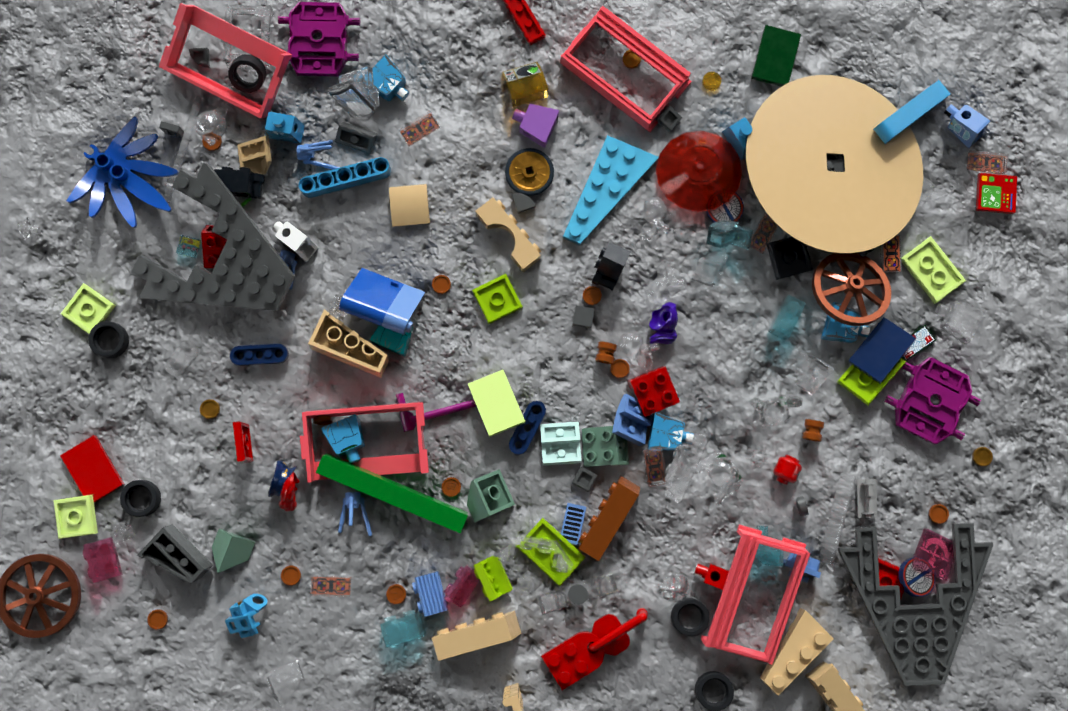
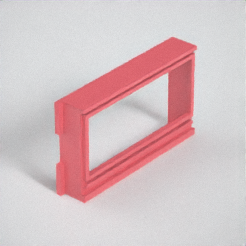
M180 3L173 23L176 28L170 46H165L159 67L260 119L266 118L272 108L292 54L195 5ZM191 25L276 67L262 105L178 63Z
M604 6L600 8L588 25L572 41L568 49L561 55L560 60L563 66L650 133L658 124L656 118L665 107L669 105L674 97L678 99L692 82L689 79L691 73ZM596 25L600 26L675 84L651 115L572 56Z
M423 402L302 412L304 435L300 436L301 457L306 459L307 482L329 479L316 473L320 461L315 462L311 420L316 416L337 417L416 410L419 453L360 458L361 460L352 464L378 475L412 472L429 473L428 454L424 446L423 426H425Z
M739 524L736 532L741 537L708 636L702 635L701 640L706 647H713L772 665L810 552L805 549V543L784 537L782 541L761 535V530ZM759 544L797 554L764 652L726 642Z

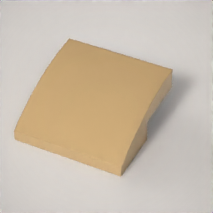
M427 184L389 187L392 227L430 223Z

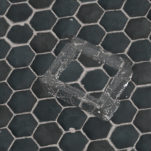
M225 5V21L230 24L233 23V15L262 16L260 39L270 43L271 17L274 16L271 5ZM223 41L222 58L226 66L230 68L232 62L243 54H231V44ZM261 60L264 66H271V64ZM239 65L237 69H246L247 65Z

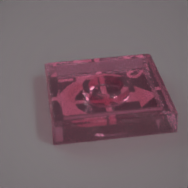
M924 528L913 556L912 565L947 581L954 562L953 541Z

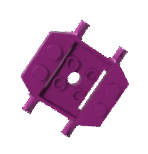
M298 2L290 11L289 17L278 16V24H289L290 38L287 52L292 54L289 61L297 76L338 77L346 62H359V53L348 54L347 30L349 25L360 26V18H349L342 5L336 2ZM319 32L322 34L321 39H313L315 33ZM299 53H335V56L299 55Z
M928 357L915 366L906 362L901 369L910 372L911 376L900 399L897 400L887 395L884 402L895 408L896 426L934 445L949 436L962 440L965 433L955 429L960 413L967 402L976 406L981 402V399L971 395L972 387L969 376L932 357ZM932 395L938 396L939 403L937 405L931 403L930 398ZM912 407V408H914V409H916V410H918V411H920V412H922V413H924V414H926V415H928V416H930V417H932V418H934V419H936V420H938V421L944 423V425L942 426V425H940V424H938V423H936V422H934V421H932V420H930V419H928V418H926V417H924V416H922V415H920V414H918V413H916V412L910 410L909 408Z

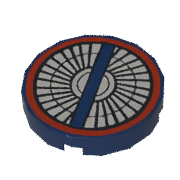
M729 189L715 191L706 203V213L710 221L719 227L732 226L740 220L744 212L742 198L736 192Z
M913 557L900 565L898 571L899 582L905 588L903 590L912 597H923L933 590L935 574L931 565L926 560Z

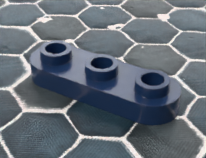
M282 344L236 346L230 352V360L238 366L284 363L289 356L288 349ZM278 351H282L281 357L276 356ZM262 352L263 357L259 359L257 354ZM243 353L244 358L239 360L238 355Z
M533 401L527 406L523 414L525 423L517 426L509 441V448L512 453L521 455L527 451L546 413L545 405L542 402ZM539 408L540 413L536 415L532 410ZM527 424L531 426L529 432L524 430V426ZM518 441L522 443L520 449L515 447V443Z

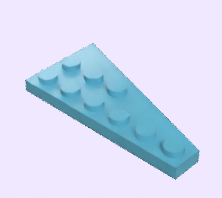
M607 135L563 238L581 245L659 157Z

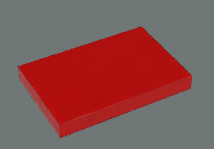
M96 435L91 436L60 455L82 495L93 494L94 503L125 485Z

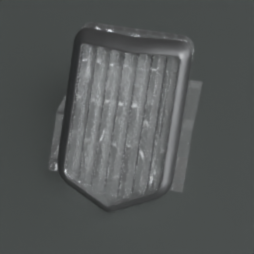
M368 66L340 75L339 84L328 87L330 96L352 118L368 121L376 112V108L380 107L379 89L373 86V69Z

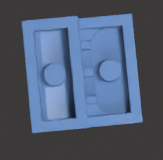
M624 394L616 412L612 433L638 446L645 445L646 428L652 425L653 414L644 416L637 399Z

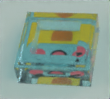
M181 235L176 253L196 259L201 240Z

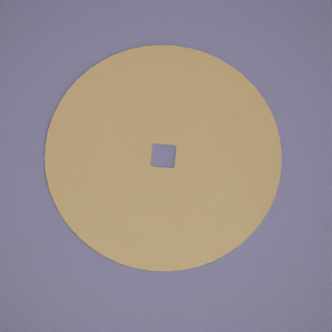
M815 75L800 78L787 83L772 93L756 112L751 123L752 132L747 136L746 165L749 180L759 203L769 217L794 239L805 245L827 252H864L874 249L894 238L907 225L915 213L923 186L922 157L919 145L910 126L886 144L873 130L882 121L895 113L897 108L884 96L867 85L852 79L833 75ZM826 155H843L845 172L828 171Z

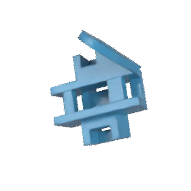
M252 594L242 600L240 605L235 603L229 608L232 616L227 618L225 623L230 634L239 632L240 637L245 638L258 633L256 627L260 623H255L253 615L267 606L268 601L265 596ZM253 599H261L263 603L256 604L253 602Z

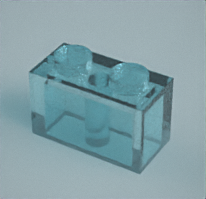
M790 295L786 296L768 332L783 340L788 339L806 303Z
M413 609L403 612L404 616L396 618L395 615L384 618L385 622H382L380 626L386 648L426 635L420 612L415 613Z

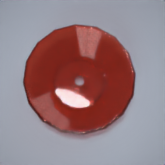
M693 131L683 133L669 141L659 155L656 173L658 185L667 199L680 208L701 212L714 210L732 198L739 188L742 168L740 157L731 143L714 133ZM702 164L703 168H698L697 165Z

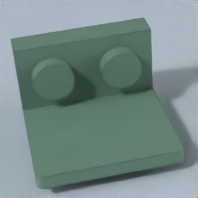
M613 426L583 428L584 467L629 465L627 440L612 433Z

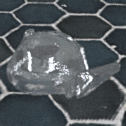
M227 103L212 111L202 112L196 118L195 131L210 146H213L226 131Z
M672 574L669 578H665L663 582L656 585L659 595L668 601L679 602L687 596H696L686 576L681 574Z

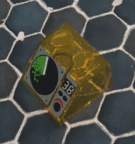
M538 62L502 72L512 107L548 97L549 89Z

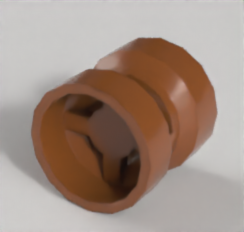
M598 342L597 348L599 352L596 354L595 361L604 364H614L615 358L613 354L616 351L617 345L609 342Z
M805 419L804 426L806 431L803 432L802 439L821 442L822 435L820 432L824 428V422Z

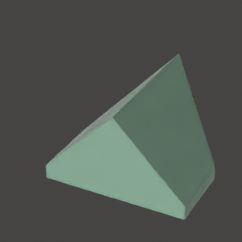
M219 529L212 545L217 573L248 561L256 542Z

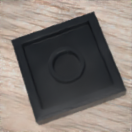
M788 237L766 244L776 280L813 270L807 245L793 237Z

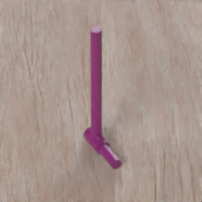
M403 393L396 394L398 404L406 403ZM473 399L425 412L424 417L425 420L477 406ZM400 411L399 415L404 432L414 430L417 423L416 415H413L410 411Z

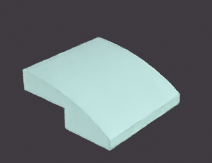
M579 422L540 424L543 466L581 463Z

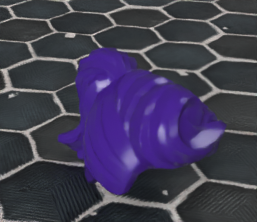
M667 302L662 305L661 309L652 312L649 327L657 333L650 337V345L654 343L672 344L676 340L677 333L675 328L678 322L676 304Z

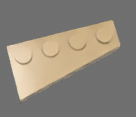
M324 309L308 343L311 350L382 378L389 362L388 355L363 339L358 333L352 331Z
M800 608L795 620L791 623L788 632L779 644L773 664H767L760 679L779 696L834 638L806 610Z
M515 610L505 614L503 612L491 615L492 618L488 619L482 617L473 620L474 623L469 625L466 622L456 625V629L453 630L448 628L438 630L437 635L432 637L438 661L513 640L521 634Z
M823 661L805 675L831 711H865L861 700L853 695L850 691L851 687L840 677L838 670L832 663L828 664Z

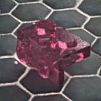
M113 537L83 545V556L88 562V575L93 583L123 575Z
M468 564L458 569L454 575L457 577L454 584L449 583L443 592L446 594L444 599L449 603L453 602L458 607L464 605L480 581L475 576L474 568Z

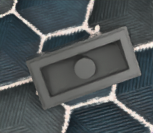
M342 122L339 124L335 142L371 154L378 134Z

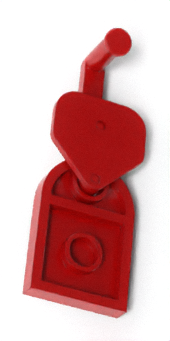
M640 608L637 610L635 617L623 624L620 623L615 615L606 614L594 622L592 633L585 631L576 633L544 653L541 657L561 690L566 689L598 669L604 660L605 654L616 656L626 650L630 645V637L627 632L645 622L648 613L646 609Z

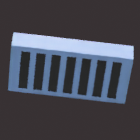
M567 503L561 535L571 544L578 545L586 507Z

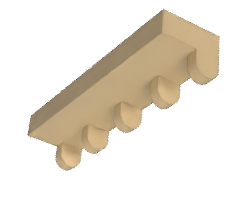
M518 683L504 688L502 703L505 707L512 706L513 711H523V699Z

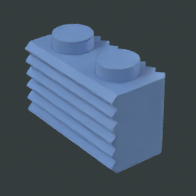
M439 571L414 578L415 582L412 583L415 594H419L420 601L417 602L419 612L423 613L424 617L448 610Z

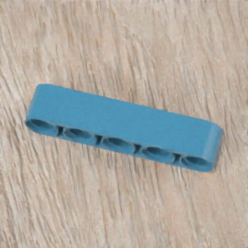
M938 80L882 121L873 130L886 144L940 104L951 93Z
M378 157L303 177L299 181V189L304 196L313 198L385 179L391 174V167L387 159ZM380 165L387 166L384 171L377 170ZM361 170H368L367 175H359ZM343 175H350L347 181H341ZM324 180H331L328 186H323ZM307 184H313L311 190H304Z

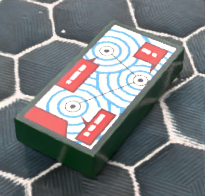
M923 325L911 334L916 338V341L902 357L904 361H908L936 341L926 325Z

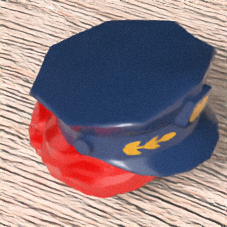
M278 460L268 491V497L279 496V507L285 511H294L297 507L295 501L296 483L300 482L294 473L297 466L288 468L286 463Z

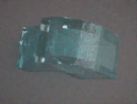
M717 221L709 226L706 244L722 249L728 245L749 249L751 247L753 229L739 226V222Z
M756 526L757 530L762 531L761 535L768 537V526ZM759 544L754 559L768 566H783V550Z

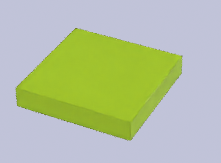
M507 274L472 290L488 324L523 308Z

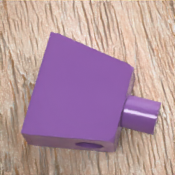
M529 104L526 112L515 109L512 119L521 123L519 132L545 148L558 120L559 110Z

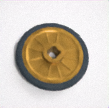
M524 148L515 152L509 158L505 167V176L509 186L515 192L534 196L544 192L550 186L554 177V167L552 161L544 152L535 148ZM532 169L533 174L527 175L526 170Z

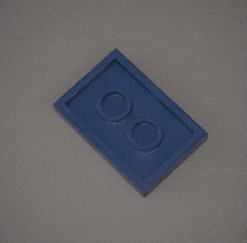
M883 317L848 362L881 384L916 341V338Z

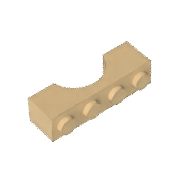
M492 197L475 211L476 216L487 229L501 228L512 235L515 247L511 254V259L524 273L541 259V250L535 243L531 244L528 240L529 235L523 228L520 230L516 224L518 222L513 215L510 214L508 216L504 211L506 208L500 200L496 201Z

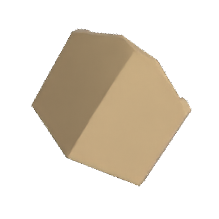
M269 136L238 144L240 167L250 168L253 173L267 174L272 162Z

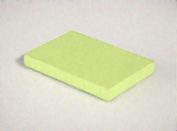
M931 236L900 259L934 304L966 282Z
M504 370L468 383L489 437L525 423Z

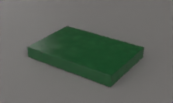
M765 25L751 79L781 87L789 83L801 34Z

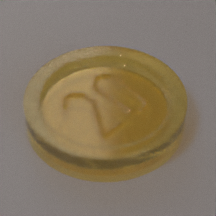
M708 72L704 75L702 84L705 89L714 91L719 88L721 77L716 72Z

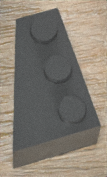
M173 524L163 527L137 555L140 558L153 562L158 567L161 566L169 570L170 573L189 583L201 579L213 566Z

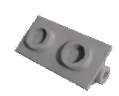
M857 479L858 518H877L876 479Z

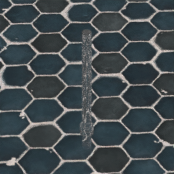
M198 95L195 97L173 168L178 172L181 169L203 101V97ZM177 175L167 178L164 199L167 203H170L173 191L176 190L172 186Z

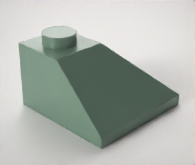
M500 469L471 481L467 507L474 523L515 505Z

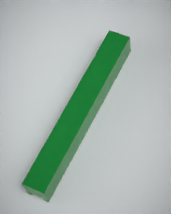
M328 453L323 454L316 470L317 474L458 533H461L468 517V512L364 468L350 464Z

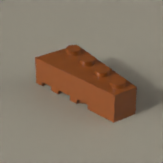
M621 475L616 483H612L608 490V493H610L606 500L603 499L598 507L600 510L598 515H593L588 523V526H590L588 532H583L578 540L581 543L579 550L598 561L601 559L638 498L639 486Z

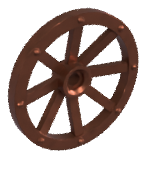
M833 253L824 258L814 271L812 277L814 297L822 310L840 323L851 326L868 325L878 320L889 307L891 301L889 280L880 266L866 256L861 257L858 253ZM844 260L859 263L855 275L852 274ZM833 262H837L846 277L824 270V268ZM865 267L868 268L876 276L877 279L863 280L862 274L864 272ZM821 276L843 283V285L822 291ZM880 285L882 300L865 287ZM844 291L846 296L837 310L825 297ZM862 294L879 306V309L871 315H867ZM852 297L856 299L861 317L844 314Z
M34 554L23 557L10 565L0 578V617L9 629L21 636L41 638L53 635L65 628L77 613L81 600L79 579L72 567L56 556ZM44 561L50 563L36 586L31 562ZM23 566L25 567L29 589L11 580L14 573ZM57 566L64 572L69 581L47 589L44 588ZM7 586L24 594L25 597L6 605ZM71 586L72 597L70 606L48 598L49 594ZM34 593L37 595L36 600L33 598ZM27 603L28 606L22 622L18 624L11 617L9 610ZM43 604L67 613L61 621L52 626ZM34 607L38 611L45 630L27 629Z

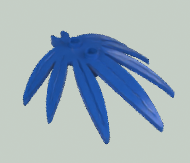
M134 116L116 135L104 153H100V150L92 144L90 147L94 149V153L89 155L84 152L85 157L89 160H95V165L83 176L66 201L74 203L80 200L93 187L89 203V216L95 218L103 206L106 194L105 185L108 183L120 213L132 228H136L137 221L133 206L120 185L122 184L129 192L143 202L160 210L171 212L172 209L164 197L148 182L131 171L154 177H172L178 175L179 172L174 168L155 162L127 160V157L138 155L149 149L158 139L157 134H151L128 144L134 136L138 125V119Z

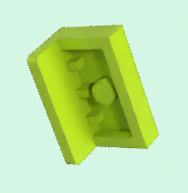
M497 554L474 565L475 576L481 581L483 585L482 591L489 601H493L513 590Z

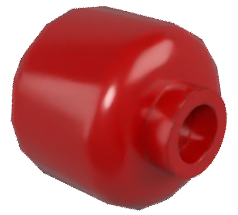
M789 455L780 457L773 470L774 475L777 476V481L785 485L788 482L795 483L802 470V466L799 464L800 461Z

